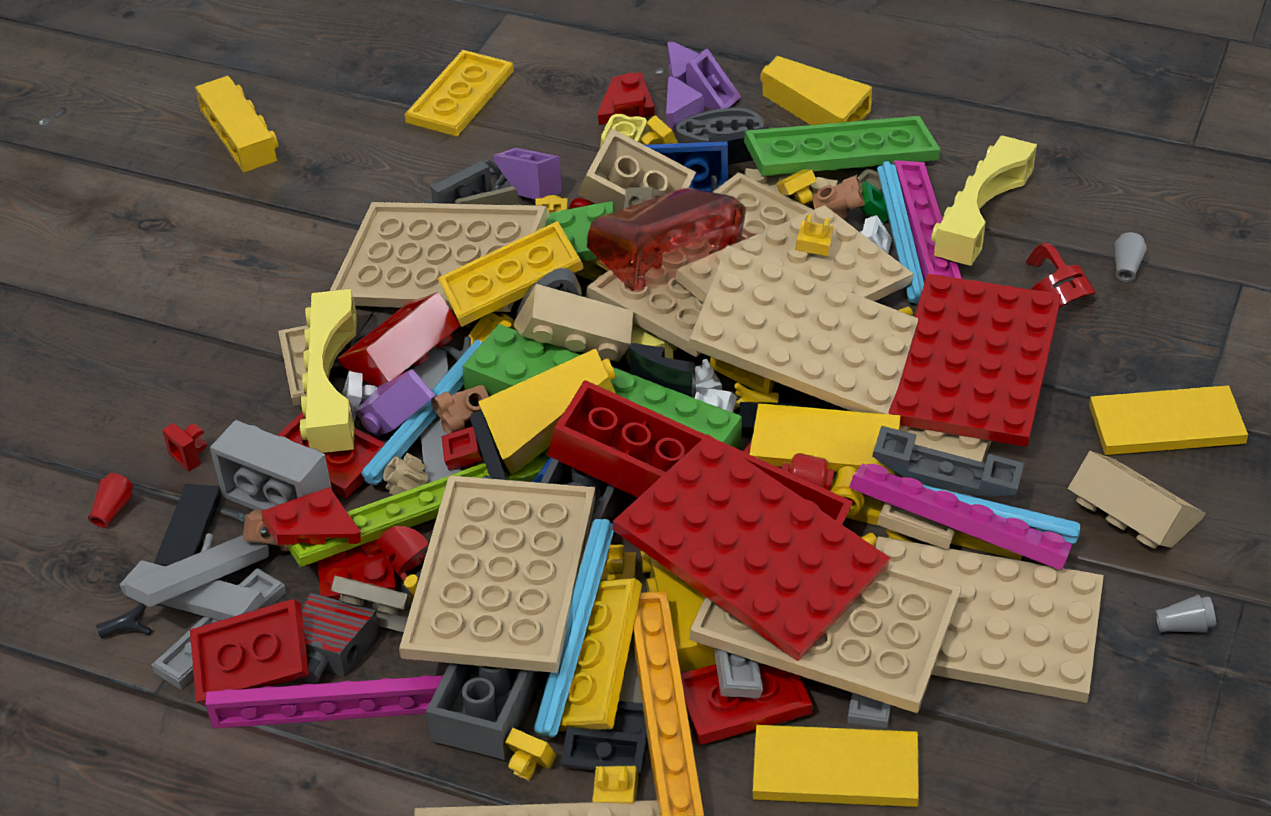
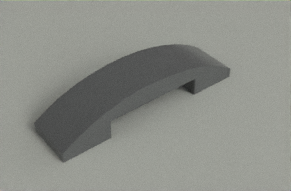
M885 426L880 428L872 456L888 468L905 477L914 478L922 484L966 495L1008 496L1017 494L1024 466L1023 462L988 454L986 463L915 445L916 434Z

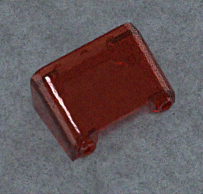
M683 188L596 218L590 225L586 247L631 291L646 286V280L643 277L649 269L653 267L657 270L662 267L663 254L706 239L709 244L715 249L718 248L719 251L726 248L727 245L731 246L740 242L746 208L744 204L733 196L693 188Z

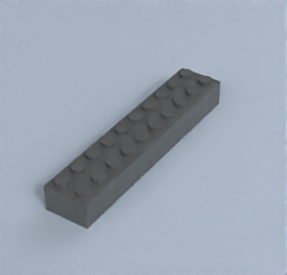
M552 459L541 483L595 487L596 500L587 541L593 521L595 519H607L613 524L628 494L556 459ZM450 663L426 710L431 741L505 760L510 750L505 741L512 728L520 729L545 672Z

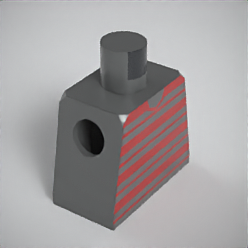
M310 593L302 611L309 676L301 679L309 684H316L324 672L340 677L348 675L380 636L376 610Z

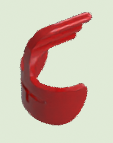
M1045 242L1037 245L1026 260L1027 265L1032 264L1037 268L1041 267L1047 258L1052 261L1057 271L1042 279L1031 290L1062 294L1060 308L1081 297L1096 294L1081 266L1065 265L1056 248L1050 243ZM1071 277L1075 278L1071 281V284L1068 281L1053 288V285Z
M395 526L387 529L379 537L376 545L386 559L392 563L391 566L404 582L408 577L406 573L424 563L426 556L422 551L428 547V541L423 535L412 528Z

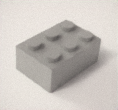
M235 420L210 447L222 497L253 510H265L328 487L332 490L324 453L315 448H308L292 442L286 437H279L261 430L257 426Z

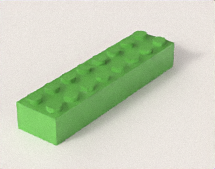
M498 324L463 364L464 387L466 390L483 385L490 397L578 357L580 354L553 344L540 343L534 339L523 337L518 331ZM612 367L616 374V378L611 380L616 392L615 394L705 435L709 434L716 440L736 449L741 447L742 416Z

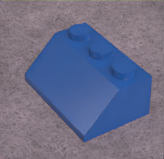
M727 141L645 145L696 172L684 197L708 196L711 194L712 175L717 176L718 187L728 181Z

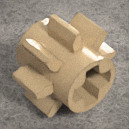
M409 453L405 455L403 460L399 457L391 459L383 473V480L388 482L385 488L390 490V494L396 495L427 483L428 474L423 471L426 465L421 463L422 460Z

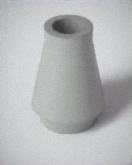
M1133 232L1123 233L1114 243L1116 278L1122 282H1131L1135 279L1136 272L1147 251L1145 240L1141 235Z
M1198 594L1166 608L1155 610L1160 633L1168 631L1207 632V628L1216 627L1215 611L1209 596L1201 598Z

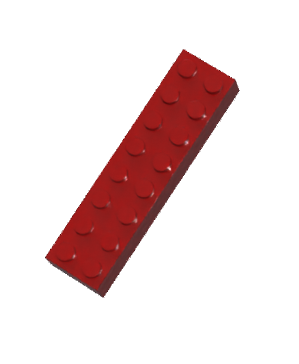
M584 380L554 427L547 456L639 498L706 435ZM721 442L840 524H844L853 501Z

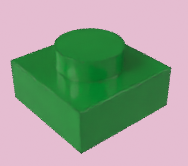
M865 181L861 184L865 205L861 206L860 209L867 217L877 215L883 224L889 219L883 193Z

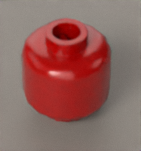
M796 453L790 463L783 462V470L830 491L834 469H829L827 459Z

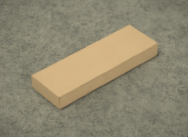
M307 325L278 331L293 406L301 405V396L307 395L304 392L302 374L308 373L305 370L303 352L309 350L306 347L304 330L310 328Z

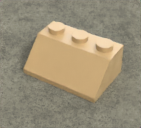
M611 128L583 180L578 195L595 204L613 201L616 215L623 218L625 193L628 187L655 188L675 195L673 219L696 172Z
M535 284L515 319L514 327L521 336L534 339L537 342L557 345L573 352L586 353L596 348L601 359L608 358L609 361L619 362L631 343L633 310Z
M1089 451L1068 487L1069 490L1078 495L1076 502L1094 512L1097 507L1108 513L1107 521L1123 530H1126L1127 526L1139 532L1136 538L1154 549L1158 545L1172 548L1206 514L1116 459L1093 451Z

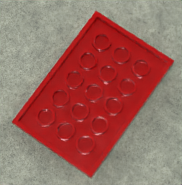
M927 274L915 313V317L918 318L917 326L900 383L888 413L900 415V425L1028 447L1062 294Z
M709 434L614 520L612 528L617 534L796 661H799L880 576L888 567L890 561L889 556Z

